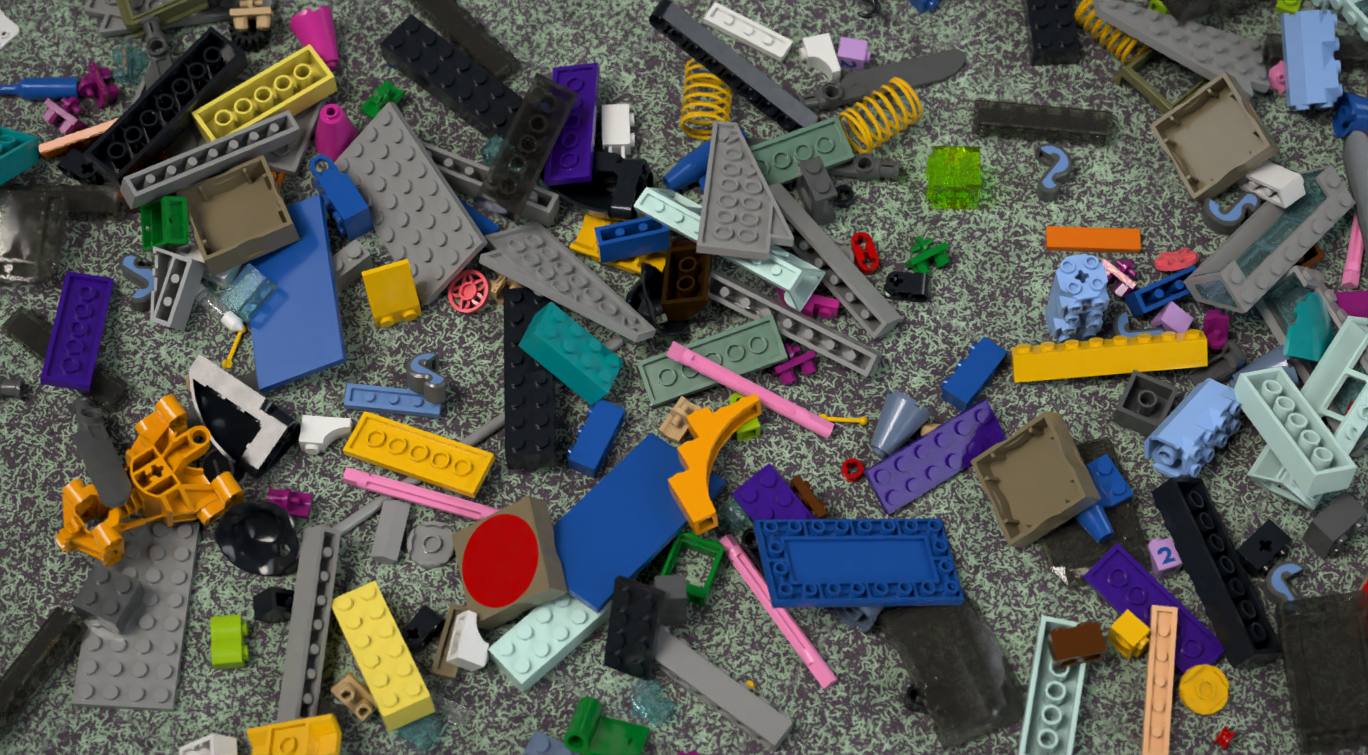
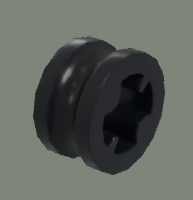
M847 185L837 186L835 189L838 196L833 198L834 204L840 208L849 207L853 203L854 191ZM840 193H845L847 199L842 200V197L839 199Z

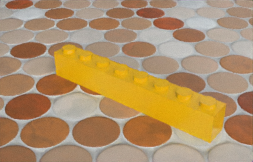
M1189 329L1185 333L1165 331L1161 335L1142 333L1138 334L1137 337L1128 338L1124 335L1114 336L1113 339L1104 340L1103 338L1094 337L1090 338L1089 341L1081 342L1071 339L1066 340L1065 343L1058 344L1049 341L1034 346L1019 344L1016 347H1011L1012 376L1014 382L1018 383L1132 373L1133 370L1147 372L1208 366L1207 338L1203 331Z

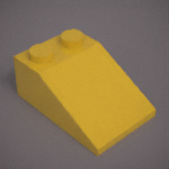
M408 259L361 272L368 304L376 328H388L396 322L403 320L412 321L417 316L422 315Z

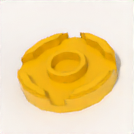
M1207 664L1195 665L1189 668L1181 677L1179 684L1180 698L1184 706L1193 713L1200 715L1214 714L1224 707L1229 697V682L1225 674L1215 666Z

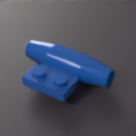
M740 128L745 140L747 141V137L744 131ZM711 138L684 156L663 177V181L668 189L676 192L699 181L701 192L704 195Z
M1107 454L1086 465L1101 500L1074 516L1076 521L1097 543L1104 542L1114 534L1104 508H1113L1134 495Z

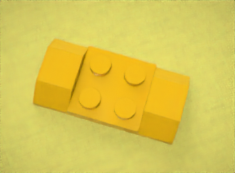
M585 214L576 240L570 244L569 250L587 255L592 260L601 263L594 228L624 221L598 218ZM670 238V248H672L674 239ZM667 250L603 264L632 274H641V264L648 263L663 273Z
M333 714L247 729V735L253 747L252 755H339L342 732Z

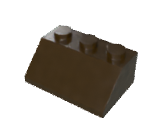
M697 245L667 248L661 306L669 322L692 319L708 303L713 254L696 253Z

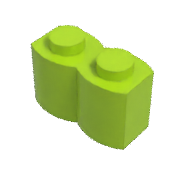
M241 614L211 617V660L214 670L245 667V660H249V647L244 645V636L249 634L248 622L243 621Z

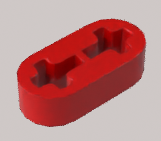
M865 232L854 234L851 239V249L854 253L856 265L862 274L873 275L879 267V258L873 240ZM858 240H862L865 243V250H862ZM865 257H867L868 261L872 263V267H868L867 264H864Z

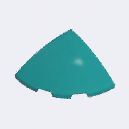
M1308 292L1305 294L1307 300L1300 301L1294 310V318L1297 320L1293 326L1288 327L1283 355L1299 361L1318 364L1333 341L1334 333L1331 319L1319 292Z

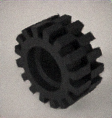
M256 19L248 20V26L257 27ZM230 20L229 33L231 40L242 50L245 48L246 53H250L251 49H254V52H258L257 47L264 49V43L269 44V38L271 39L272 36L271 28L270 30H259L251 36H245L242 34V31H236L234 22Z

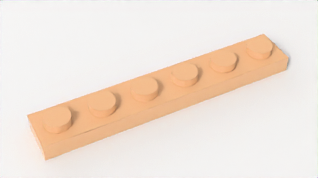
M1151 606L1149 628L1151 630L1148 643L1141 755H1168L1178 612L1176 607Z

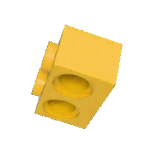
M1127 609L1111 625L1107 642L1127 660H1130L1133 656L1138 658L1147 649L1146 645L1150 641L1148 636L1151 629Z

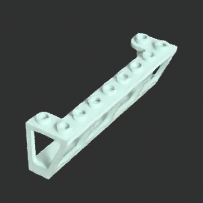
M646 187L633 206L639 217L648 216L668 227L669 232L673 230L697 243L702 206L673 190ZM770 244L769 261L720 255L784 290V299L787 305L798 312H801L826 274L821 269L773 244Z
M1355 316L1347 317L1300 391L1320 418L1326 416L1341 423L1333 436L1348 455L1368 425V375L1353 370V367L1368 345V327L1366 326L1368 325V318ZM1350 376L1365 382V386L1346 416L1327 409L1347 377ZM1266 444L1247 474L1262 488L1311 510L1315 509L1324 495L1323 493L1306 497L1268 444ZM1278 485L1284 486L1288 491L1279 488Z

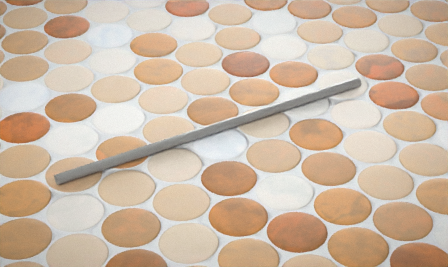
M616 335L603 345L614 352L623 346L624 343ZM555 377L556 390H558L565 384ZM505 411L461 440L460 443L474 447L505 426ZM408 476L401 482L416 486L422 481ZM381 494L334 526L333 529L341 531V536H343L380 511L384 500H396L397 498ZM300 550L295 561L285 570L286 574L298 566Z

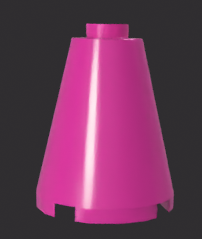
M318 6L319 10L312 12L311 8L297 13L290 19L289 27L303 48L310 44L329 70H334L339 63V55L331 8L329 6Z
M328 104L320 111L314 143L319 154L329 157L332 161H336L356 139L359 131L339 105Z

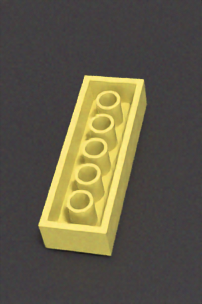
M309 44L192 112L193 120L198 131L206 142L209 143L287 110L290 111L292 116L297 115L338 91L335 76Z
M376 581L332 599L331 608L388 732L435 712L431 696Z

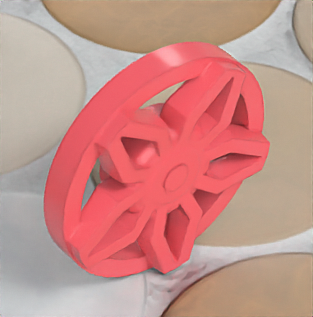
M1183 248L1175 252H1162L1154 260V266L1160 271L1180 270L1196 264L1199 261V256L1197 252L1190 251L1189 248Z
M476 270L460 272L451 281L448 288L450 304L454 309L464 314H472L484 308L490 296L489 280ZM472 275H478L481 279L474 280ZM462 278V285L455 287L458 281ZM454 297L460 299L459 306L455 303ZM477 297H479V298L481 299L480 302H477V301H476V298H477Z

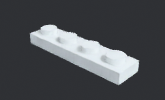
M716 2L704 17V24L780 62L783 61L793 46L792 40Z

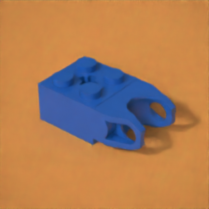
M320 154L311 159L310 169L314 176L315 188L324 200L327 216L329 219L334 218L336 221L335 227L341 237L345 235L350 242L373 230L369 207L346 172L341 174L337 166L327 156ZM324 161L328 164V169L318 172L315 169L316 163Z

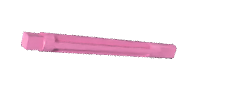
M1355 211L1341 284L1349 290L1358 288L1364 250Z
M673 341L666 354L671 359L743 396H750L756 393L761 405L828 439L833 430L834 424L675 341Z
M346 467L343 475V483L476 521H480L500 510Z
M725 535L719 542L722 546H725V554L821 687L824 690L830 688L838 681L837 677L786 608H772L766 580L733 535Z

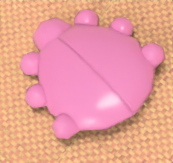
M1283 61L1273 66L1268 73L1269 90H1278L1279 94L1286 90Z

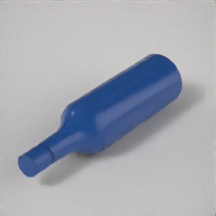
M79 77L23 78L16 84L0 85V94H15L27 101L46 100L47 98L50 100H61L63 97L69 99L73 96L80 99V94L77 90L80 79Z

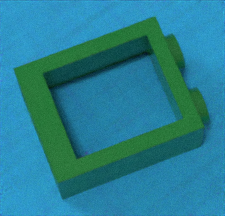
M164 196L140 206L143 252H153V246L170 251L189 244L187 197Z
M681 531L675 538L660 576L672 574L682 547L715 558L703 588L686 583L687 602L705 607L725 557V546H722L720 542L713 539L705 540L699 538L694 532Z

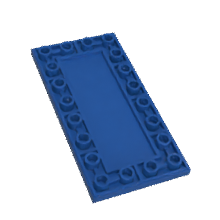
M320 194L287 206L300 240L242 264L258 389L262 393L347 362L324 200Z
M650 433L553 526L555 549L561 561L568 594L597 614L612 600L614 581L619 575L633 579L689 524L670 493L668 479L676 473L685 471L679 461L678 450L654 434ZM711 472L709 477V498L712 501L726 487V481Z
M941 518L755 520L753 523L772 608L962 605L964 602Z

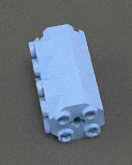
M1309 10L1295 12V15H1289V13L1280 15L1287 107H1291V111L1310 109V105H1314V109L1333 107V103L1337 102V97H1342L1343 94L1342 84L1338 83L1341 63L1340 60H1335L1333 56L1334 51L1339 50V39L1335 37L1334 29L1337 28L1338 24L1337 15L1331 14L1330 10Z
M1080 254L1068 256L1061 262L1060 267L1055 273L1045 311V319L1049 332L1053 334L1054 339L1059 340V343H1065L1066 340L1071 339L1089 341L1090 338L1097 337L1096 333L1101 330L1103 311L1107 310L1110 301L1106 289L1108 279L1104 265L1093 255Z
M1207 378L1184 398L1144 441V455L1148 460L1152 458L1155 461L1153 467L1156 471L1169 477H1178L1180 474L1182 476L1190 475L1197 477L1205 463H1209L1215 453V450L1212 449L1213 445L1223 448L1232 433L1236 434L1241 426V421L1238 419L1242 404L1237 402L1234 389L1211 378Z

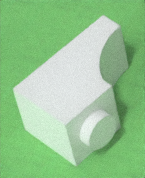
M825 33L803 38L802 48H799L801 61L806 62L808 69L815 68L822 71L829 78L830 82H840L841 69L830 34Z
M303 415L299 436L301 451L311 455H316L319 452L326 453V448L330 443L339 438L351 436L353 432L351 418Z
M467 610L456 617L446 662L473 672L483 668L487 663L489 643L485 642L478 632L477 613Z
M212 733L180 747L179 755H237V739Z

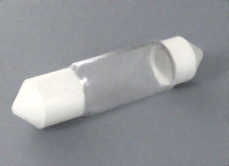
M200 283L195 297L196 303L231 332L242 331L243 319L214 292Z

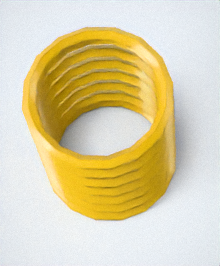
M1083 0L1074 14L1075 24H1084V32L1092 30V39L1100 37L1099 45L1108 44L1107 52L1116 51L1115 59H1121L1122 65H1128L1148 49L1149 46L1144 44L1133 58L1125 62L1126 56L1138 44L1139 40L1134 38L1125 51L1120 54L1133 37L1126 34L1116 46L1111 48L1123 31L1117 28L1103 42L1114 26L1108 23L1096 34L1104 20L1099 18L1093 25L1088 27L1091 20L1096 16L1095 9L1080 19L1089 6L1093 4V0Z
M692 58L685 65L684 74L686 79L683 81L685 88L682 91L684 98L682 99V117L679 124L685 134L693 138L708 140L711 136L697 134H712V130L693 129L686 126L685 121L688 120L702 125L713 124L714 120L702 121L692 118L706 116L715 118L717 121H725L726 119V122H730L729 115L731 113L730 105L732 103L731 95L733 90L714 74H692L690 70L704 67L701 64L690 66L695 61ZM701 77H711L714 79H705ZM725 84L727 87L723 89L719 85ZM704 86L718 89L720 91L700 92L691 88ZM723 93L726 95L725 98L718 96ZM707 96L718 99V101L703 102L690 97ZM724 103L725 107L721 108L717 104ZM691 106H709V107L715 108V109H717V110H715V111H699V110L692 109V108H690V107H691ZM721 112L724 114L723 117L716 115Z
M893 77L889 80V86H880V92L874 90L871 98L865 96L863 104L856 102L854 109L847 108L845 112H841L839 114V121L849 144L854 150L859 153L870 154L873 148H879L882 142L889 141L890 136L895 137L898 135L899 130L904 131L907 129V125H913L916 120L922 119L923 109L913 88L903 79ZM894 83L897 86H899L906 95L913 110V114H911L905 108L902 100L897 95ZM884 89L891 93L894 101L902 110L904 119L896 113L892 104L885 96ZM875 95L882 98L885 106L893 115L895 124L887 118L883 109L877 103ZM911 95L913 96V98L915 99V101H916V103H917V106H918V109H919V115H918V116H917L916 106H915V104H914V101H913ZM867 100L874 105L877 113L884 120L887 130L878 124L876 118L868 109ZM858 106L866 112L868 118L874 124L878 136L869 129L859 114ZM843 116L846 117L847 123L854 134L867 145V150L858 147L851 140L844 128ZM899 121L904 123L902 127H900ZM853 123L858 127L862 135L857 131ZM890 126L896 129L893 133H891ZM882 133L886 134L887 137L883 139ZM873 138L876 139L878 143L873 144Z

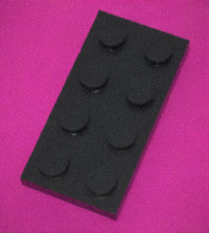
M621 575L615 579L604 666L645 681H649L653 677L665 591Z

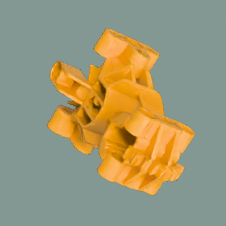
M169 394L160 399L155 405V412L143 418L135 425V430L139 436L131 449L125 452L126 467L124 469L128 471L131 477V497L126 504L118 508L103 505L94 485L89 484L86 486L81 478L71 481L62 489L64 528L59 530L55 541L63 552L66 551L68 553L80 550L101 560L105 566L110 567L124 557V540L121 533L126 530L145 525V522L152 520L161 521L167 527L173 526L174 522L193 521L199 518L203 525L207 526L221 518L224 512L231 506L243 503L244 491L229 471L217 476L210 484L204 475L203 468L188 466L189 463L201 457L209 450L211 434L204 426H195L188 430L186 425L188 414L174 394ZM202 437L206 441L202 444H197L193 439ZM137 510H138L142 515H144L145 517H147V518H145V519L142 517V518H139V519H136V520H133V521H129V522H126V523H123V522H122V520H123L124 518H125L127 521L130 520V515H131V514H133V516H136V515H137ZM106 516L108 517V519L104 520L92 531H88L85 523L94 518L101 520Z

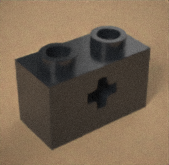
M1268 519L1236 552L1245 571L1252 578H1255L1260 573L1264 576L1272 568L1273 564L1271 562L1276 557L1279 560L1282 559L1290 550L1287 546L1292 538L1273 521Z

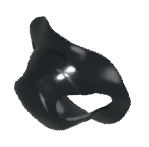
M642 263L641 277L627 293L626 302L663 334L678 335L686 332L689 320L666 321L657 324L656 317L664 313L661 306L664 274L655 266Z
M260 501L235 504L224 512L215 529V540L222 553L233 565L248 573L261 576L281 574L292 565L299 552V541L292 518L286 510L272 502ZM233 514L243 515L237 521L231 523ZM284 534V543L289 547L290 552L286 556L281 557L279 550Z

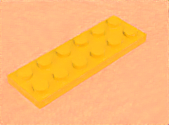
M366 411L362 414L343 448L344 455L474 499L495 461L493 453Z

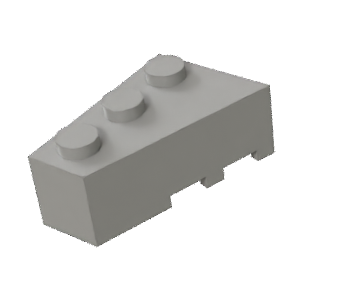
M153 246L155 267L152 268L154 291H151L150 321L184 331L206 264Z

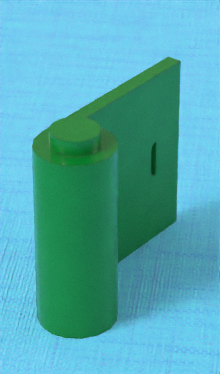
M586 696L578 701L563 738L567 749L584 755H641L650 727L601 716L602 706L593 697Z

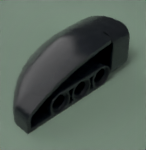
M535 148L532 164L545 184L546 149ZM594 151L592 181L547 187L551 192L559 194L560 200L580 212L598 218L628 221L639 218L633 206L646 187H653V173L645 159L623 158L621 155L613 152Z
M201 354L191 364L189 381L193 405L201 425L210 431L211 442L234 465L255 479L260 478L277 464L300 436L301 424L279 409L270 400Z

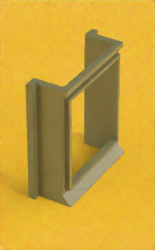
M116 0L123 23L136 40L146 36L145 30L141 27L140 23L145 17L159 16L162 29L209 8L207 0H171L135 16L130 0Z
M1149 47L1126 67L1119 69L1118 75L1112 80L1118 86L1127 80L1164 115L1174 107L1189 100L1200 88L1210 82L1207 78L1202 79L1175 103L1171 104L1137 73L1140 68L1160 53Z

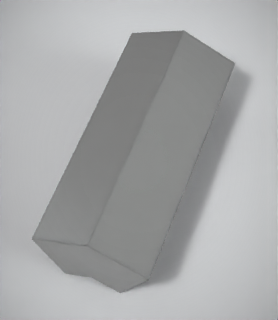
M384 500L370 555L376 562L390 565L397 562L411 505L398 500Z

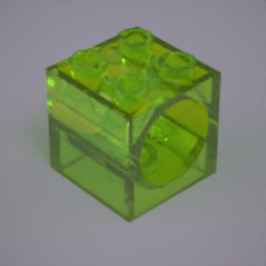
M933 146L932 155H928L925 172V178L928 180L926 201H930L931 209L977 210L981 192L980 147Z

